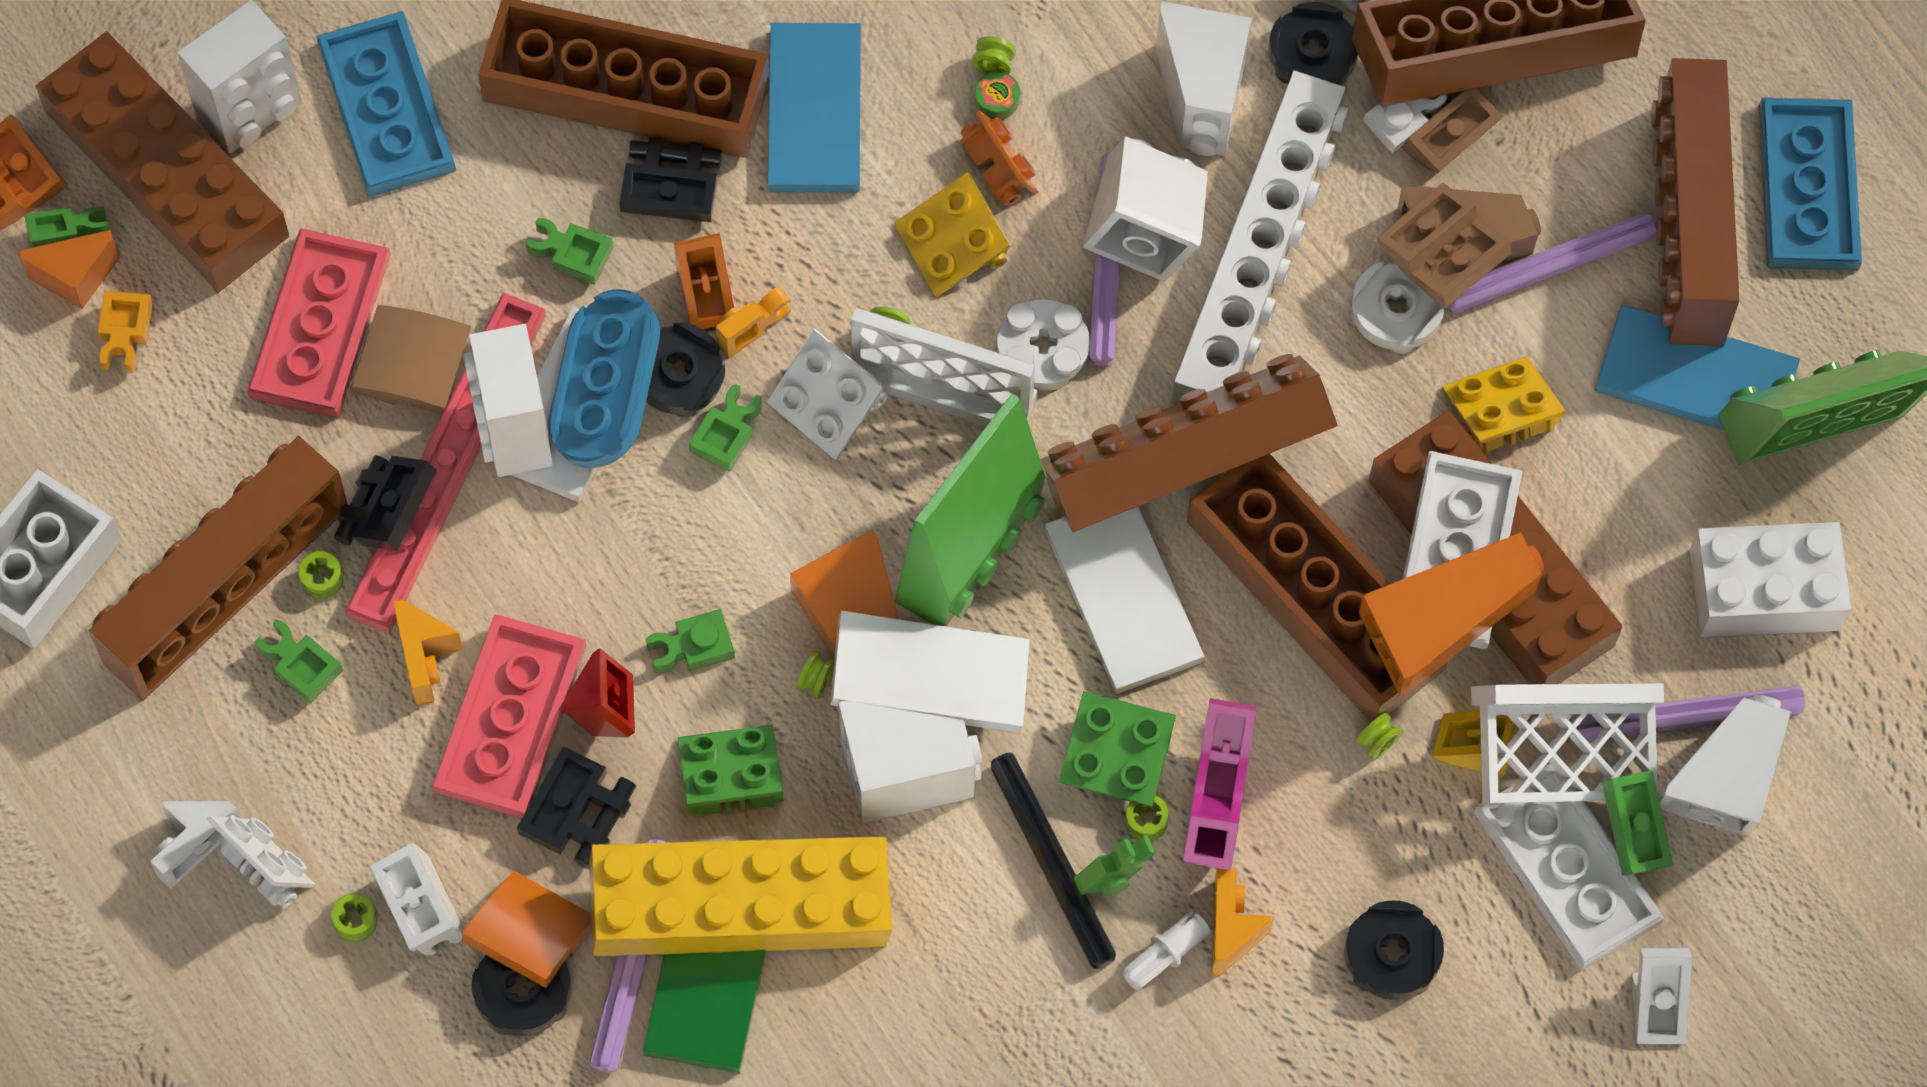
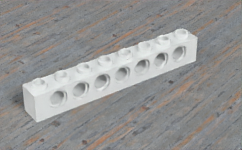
M1293 71L1174 381L1173 402L1180 403L1179 398L1194 390L1205 389L1206 392L1224 386L1223 380L1233 374L1242 372L1245 363L1254 365L1262 339L1256 338L1260 324L1268 326L1277 302V300L1270 298L1274 286L1283 287L1292 262L1285 259L1290 246L1298 248L1306 226V222L1300 220L1304 207L1309 209L1314 207L1321 183L1315 182L1316 175L1319 169L1327 171L1335 149V145L1329 143L1333 131L1342 132L1350 107L1342 105L1346 87ZM1308 125L1314 127L1317 131L1307 133L1298 127ZM1288 163H1294L1301 166L1303 169L1299 171H1291L1285 168L1283 165ZM1282 202L1288 208L1283 210L1274 209L1269 203ZM1266 240L1274 246L1264 249L1256 246L1254 242ZM1252 279L1259 286L1247 288L1241 285L1239 281ZM1237 318L1244 325L1241 327H1231L1224 320ZM1214 357H1221L1230 364L1225 367H1217L1208 360Z

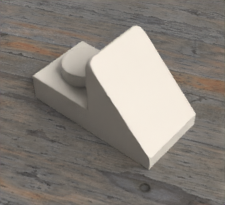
M165 801L161 803L166 817L182 832L178 836L172 835L166 838L157 847L154 853L155 857L150 861L157 877L169 889L173 888L219 845L217 841L222 834L207 820L209 815L222 817L236 816L240 818L236 807L231 802Z
M1640 948L1638 973L1632 974L1635 1040L1637 1044H1686L1692 955L1689 948Z

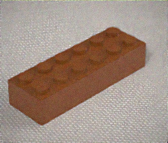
M501 0L478 77L482 101L641 136L664 139V141L689 146L690 142L704 144L706 149L722 150L724 154L747 158L769 83L768 54L521 0Z
M1373 0L1358 3L1352 42L1383 107L1637 57L1646 19L1636 0Z
M108 31L35 85L46 114L218 293L290 237L283 211Z
M1672 58L1667 76H1660L1658 100H1653L1651 109L1652 127H1659V139H1655L1653 145V165L1661 167V178H1657L1655 183V205L1663 207V218H1658L1656 241L1658 246H1664L1665 258H1660L1658 283L1659 286H1666L1667 297L1661 300L1660 325L1668 326L1669 344L1724 346L1740 301L1727 60Z
M1292 354L1281 355L1266 363L1267 368L1251 375L1247 371L1233 374L1223 380L1224 386L1206 392L1205 389L1188 392L1179 398V404L1164 410L1159 406L1146 409L1135 416L1136 421L1121 427H1118L1117 424H1110L1095 430L1091 434V439L1075 445L1074 442H1065L1052 447L1047 452L1049 456L1040 459L1058 512L1071 531L1076 532L1337 427L1338 424L1320 374L1300 355L1293 357Z
M1450 410L1444 412L1373 460L1369 483L1411 535L1429 451L1492 464ZM1518 496L1510 536L1521 532L1527 545H1534L1537 548L1543 561L1544 571L1542 572L1536 592L1494 624L1490 635L1530 685L1560 684L1614 648L1623 625Z
M299 435L289 445L285 443L276 448L270 455L267 465L255 476L250 475L244 478L236 486L233 497L220 509L213 508L207 512L200 520L198 529L185 541L179 540L166 551L163 561L151 573L146 572L138 576L130 585L128 594L115 606L109 605L105 607L95 617L89 632L103 665L144 701L337 520L343 506L348 505L339 471Z
M1271 454L1228 470L1190 500L1187 523L1370 722L1384 713L1390 715L1446 670L1448 662L1409 693L1399 696L1359 614L1364 594L1391 583Z

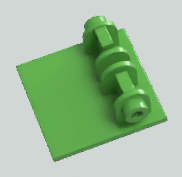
M1083 691L1058 783L1152 807L1166 753L1169 749L1176 715Z
M773 725L678 737L688 814L697 813L698 817H703V815L722 813L721 803L724 802L726 812L732 813L730 803L732 801L740 800L741 812L746 811L745 800L747 799L750 802V809L767 806L772 808L775 807L774 802L784 801Z

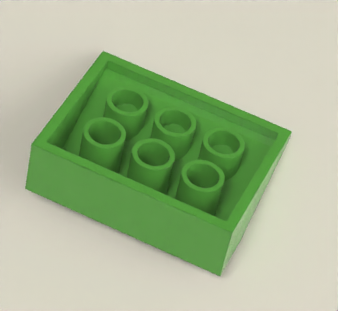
M1874 350L1857 357L1854 360V364L1841 367L1839 362H1833L1819 367L1813 371L1812 376L1799 379L1798 374H1791L1774 381L1771 384L1772 387L1758 391L1756 386H1750L1734 392L1730 395L1731 401L1720 411L1718 416L1738 465L1904 417L1927 395V356L1900 350L1882 355L1880 350Z
M1011 394L914 520L895 603L933 625L947 626L954 615L959 618L964 616L975 595L972 591L978 583L983 586L987 585L997 569L998 561L996 559L1002 551L1006 554L1011 553L1022 534L1020 527L1026 520L1033 523L1045 504L1046 499L1040 496L1045 481L1044 470L1021 400L1014 394Z

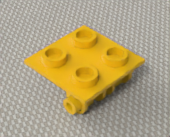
M966 172L894 222L895 227L936 298L985 264H989L992 269H997L1008 260L1005 255L1007 249L1011 246L969 172Z
M1527 356L1442 385L1443 391L1473 433L1470 435L1484 454L1505 446L1504 438L1509 445L1515 444L1516 432L1519 438L1525 441L1529 439V436L1553 431L1555 425L1561 423V416L1566 414L1564 407Z

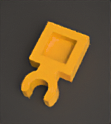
M778 286L769 291L757 304L751 301L743 308L734 307L726 312L716 326L719 348L728 359L764 335L766 333L765 327L785 318L791 312L787 305L791 302V299Z
M104 291L97 331L100 341H108L99 352V360L103 371H109L110 362L117 355L126 357L125 367L127 373L135 371L137 357L132 345L133 343H147L153 306L150 294Z

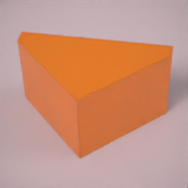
M111 230L19 250L28 279L82 309L119 260L118 249Z
M717 233L675 242L676 272L689 324L701 329L716 327L722 316L734 308L721 236Z

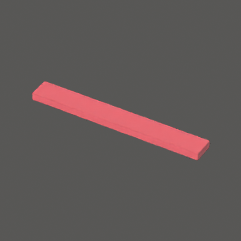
M502 293L483 332L526 324L531 346L546 317L545 309ZM466 368L420 460H427L437 472L398 550L375 549L345 609L346 617L389 634L397 620L393 601L407 600L482 447Z

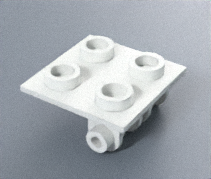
M814 329L767 403L833 459L837 460L871 407L875 410L879 409L885 403L888 395L883 392L884 385L818 330Z
M210 815L207 818L222 834L217 841L221 846L220 853L237 869H240V873L243 876L253 873L249 882L253 886L259 885L257 890L273 906L280 905L283 909H286L297 898V894L294 892L296 887L312 888L315 885L304 873L307 869L306 865L290 851H282L271 840L274 837L273 832L260 820L254 817L247 819L236 816L222 817Z

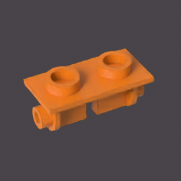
M977 110L975 113L981 123L979 125L970 123L962 128L960 131L962 135L961 144L979 169L991 160L995 163L984 171L982 176L994 193L997 201H1003L1006 206L1012 205L1021 198L1019 191L1025 187L1036 195L1039 191L1030 179L1036 173L1021 152L1015 155L1008 142L1013 137L1008 128L999 117L992 120L983 112Z

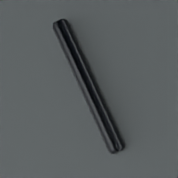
M1008 752L996 757L991 761V771L1091 967L1100 969L1109 965L1115 960L1116 952L1087 895H1080L1073 879L1076 874L1015 755Z

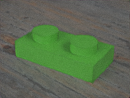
M1653 770L1603 780L1602 785L1622 876L1673 866Z

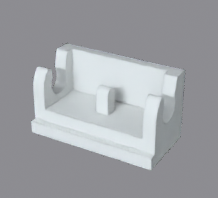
M412 842L370 865L410 951L418 950L424 955H433L436 953L434 946L442 941L448 940L449 943L454 944L462 941L464 928L426 852Z

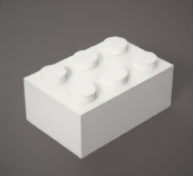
M253 0L248 1L177 52L196 118L229 155L240 147H247L254 143L264 129L275 121H282L291 116L302 102L286 36Z
M526 324L469 334L472 352L464 353L463 356L485 463L495 462L498 478L553 467L544 408Z
M39 469L34 472L0 514V627L33 649L38 646L122 540L113 517Z
M1840 522L1698 528L1689 552L1700 638L1842 630L1852 611Z

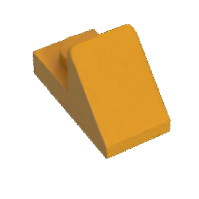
M403 599L393 601L415 704L420 705L434 702L431 685L440 683L435 656L461 650L462 643L459 632Z
M1232 867L1231 870L1221 868L1216 870L1213 901L1212 975H1222L1271 932L1274 922L1273 916L1236 914L1244 913L1245 884H1236L1237 867Z

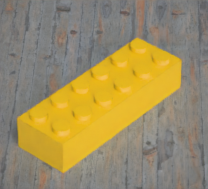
M886 836L592 845L589 876L593 956L716 953L751 950L886 947L892 933Z

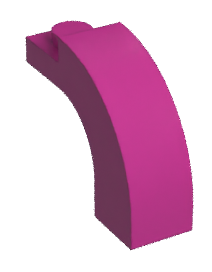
M1212 698L1209 700L1183 862L1227 870L1232 868L1258 706Z

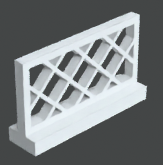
M855 309L851 319L852 360L885 386L883 389L884 393L985 426L990 423L1010 395L1014 394L1020 398L1027 421H1029L1038 394V390L1034 389V364L866 310Z
M1664 683L1486 685L1471 687V706H1480L1483 803L1606 801L1602 781L1594 791H1589L1578 778V775L1590 761L1605 776L1603 780L1619 777L1633 760L1641 769V772L1653 770L1658 793L1655 703H1664ZM1563 714L1574 715L1571 717L1570 720H1568ZM1587 714H1591L1604 728L1591 744L1576 729ZM1605 714H1615V715H1614L1613 718L1610 720ZM1629 714H1640V735L1631 743L1618 727ZM1496 715H1507L1520 729L1507 745L1497 736ZM1521 715H1531V717L1526 721ZM1545 715H1550L1562 728L1549 745L1534 730ZM1610 736L1625 752L1613 768L1598 754V751ZM1568 737L1583 752L1571 769L1556 754ZM1526 738L1542 753L1529 769L1513 754ZM1548 761L1563 776L1552 792H1548L1535 778ZM1507 762L1521 779L1509 793H1498V771ZM1571 785L1576 792H1565V791H1566V790L1569 788V786ZM1528 786L1533 790V792L1523 793Z

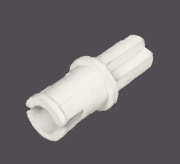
M1189 910L1186 915L1163 934L1152 936V946L1123 969L1122 975L1126 982L1134 990H1140L1168 966L1178 967L1181 964V958L1196 944H1199L1210 935V928L1205 920L1198 913L1195 914L1193 910Z

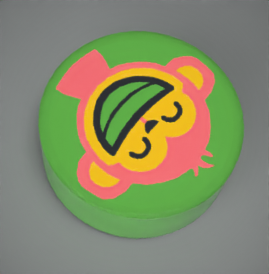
M991 72L979 79L975 87V105L978 110L991 119L996 117L1000 119L1007 118L1017 110L1020 103V87L1011 75L1004 72Z

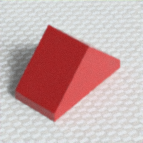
M598 648L592 653L559 710L592 736L628 738L635 733L633 674L602 649Z

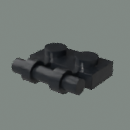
M649 138L648 142L631 140L629 158L645 160V164L626 163L619 203L620 212L711 222L718 182L717 173L701 172L702 167L720 168L722 150L706 149L704 144L690 142L689 146L664 144V139ZM662 162L685 164L686 168L683 170L660 166Z
M375 455L368 469L361 470L356 480L358 489L350 504L343 506L337 518L340 524L334 534V539L344 545H351L353 539H355L362 546L397 551L437 470L427 460L391 456L388 461L381 456Z
M563 746L517 826V832L519 835L560 855L569 839L580 843L581 847L573 860L581 867L589 869L592 845L610 844L611 841L608 836L618 818H624L631 807V803L628 800L634 792L636 785L632 781L620 777L613 790L601 786L607 774L606 767ZM590 802L602 808L592 827L580 822Z

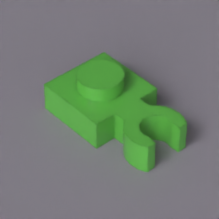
M70 207L24 214L31 248L109 230L104 207H91L81 212V214L72 215Z
M538 218L535 223L536 230L541 234H546L548 238L543 242H536L528 238L526 241L527 252L538 258L552 255L554 256L552 259L554 270L595 285L614 247L613 239L570 223L564 234L557 230L556 225L552 221Z
M737 384L731 386L727 391L725 411L722 412L711 407L689 442V452L729 472L753 436V427L745 422L754 420L760 414L762 408L761 396L759 395L753 398L750 405L739 406L736 401L739 399L741 391L740 386Z
M721 609L676 621L675 625L678 635L670 636L665 633H654L646 638L648 651L656 648H664L668 651L665 657L652 661L655 673L668 672L675 667L677 661L686 659L689 671L735 658V651Z
M276 620L273 623V627L276 633L282 636L281 641L276 645H269L259 637L255 641L258 651L266 659L280 660L273 668L275 675L311 704L343 671L342 664L307 634L296 644L293 641L290 628L284 622Z
M1148 835L1142 836L1133 844L1130 843L1129 838L1121 840L1113 847L1114 851L1112 853L1098 856L1073 879L1080 895L1101 892L1102 896L1107 897L1125 890L1129 886L1128 880L1143 868L1142 863L1155 854Z

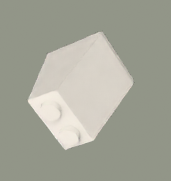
M1162 1L1155 54L1180 147L1190 149L1193 153L1201 156H1212L1214 154L1225 156L1246 60L1252 18Z
M1124 136L1108 155L1082 248L1166 282L1200 246L1208 171L1195 166L1184 157L1171 156L1154 149L1146 141Z
M1755 694L1752 700L1743 698L1665 788L1659 797L1661 811L1749 836L1761 822L1791 711L1781 709V702L1768 696Z
M850 700L838 702L839 736L862 824L974 798L975 781L982 779L979 766L982 763V755L977 736H968L963 720Z

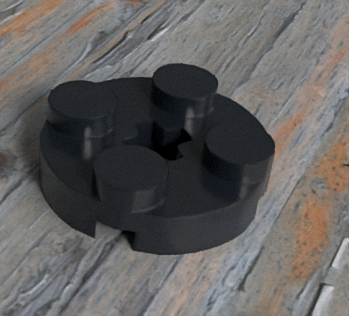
M1306 2L1292 7V12L1284 15L1282 19L1280 16L1276 20L1270 34L1269 57L1275 68L1277 78L1281 82L1289 84L1293 71H1297L1342 86L1349 74L1354 70L1359 56L1352 42L1354 24L1351 26L1349 21L1343 18V12L1330 4ZM1315 38L1319 40V46L1327 49L1320 51L1318 54H1313L1304 49L1302 45H1309L1310 39Z
M685 322L674 323L673 326L660 328V339L646 402L662 412L675 414L682 418L693 416L697 410L708 406L717 396L725 377V363H722V358L719 354L720 348L716 340L703 329ZM678 360L685 362L684 371L689 375L685 377L672 375L666 363L676 364Z
M1389 900L1374 904L1368 908V911L1361 914L1358 919L1356 918L1348 931L1344 953L1347 968L1353 976V982L1359 989L1370 992L1377 997L1390 1000L1410 998L1428 989L1442 964L1444 943L1439 928L1423 915V910L1408 902ZM1389 939H1396L1400 948L1407 949L1408 955L1400 956L1398 961L1389 960L1388 955L1382 954L1380 947H1387Z
M487 955L480 961L478 968H475L471 983L475 1005L482 1018L497 1033L514 1036L533 1035L546 1030L555 1022L561 1020L567 1011V1004L571 996V979L565 961L547 988L536 983L535 987L529 990V995L525 997H519L517 993H510L508 991V987L515 985L514 977L522 974ZM525 977L526 981H532L531 979Z

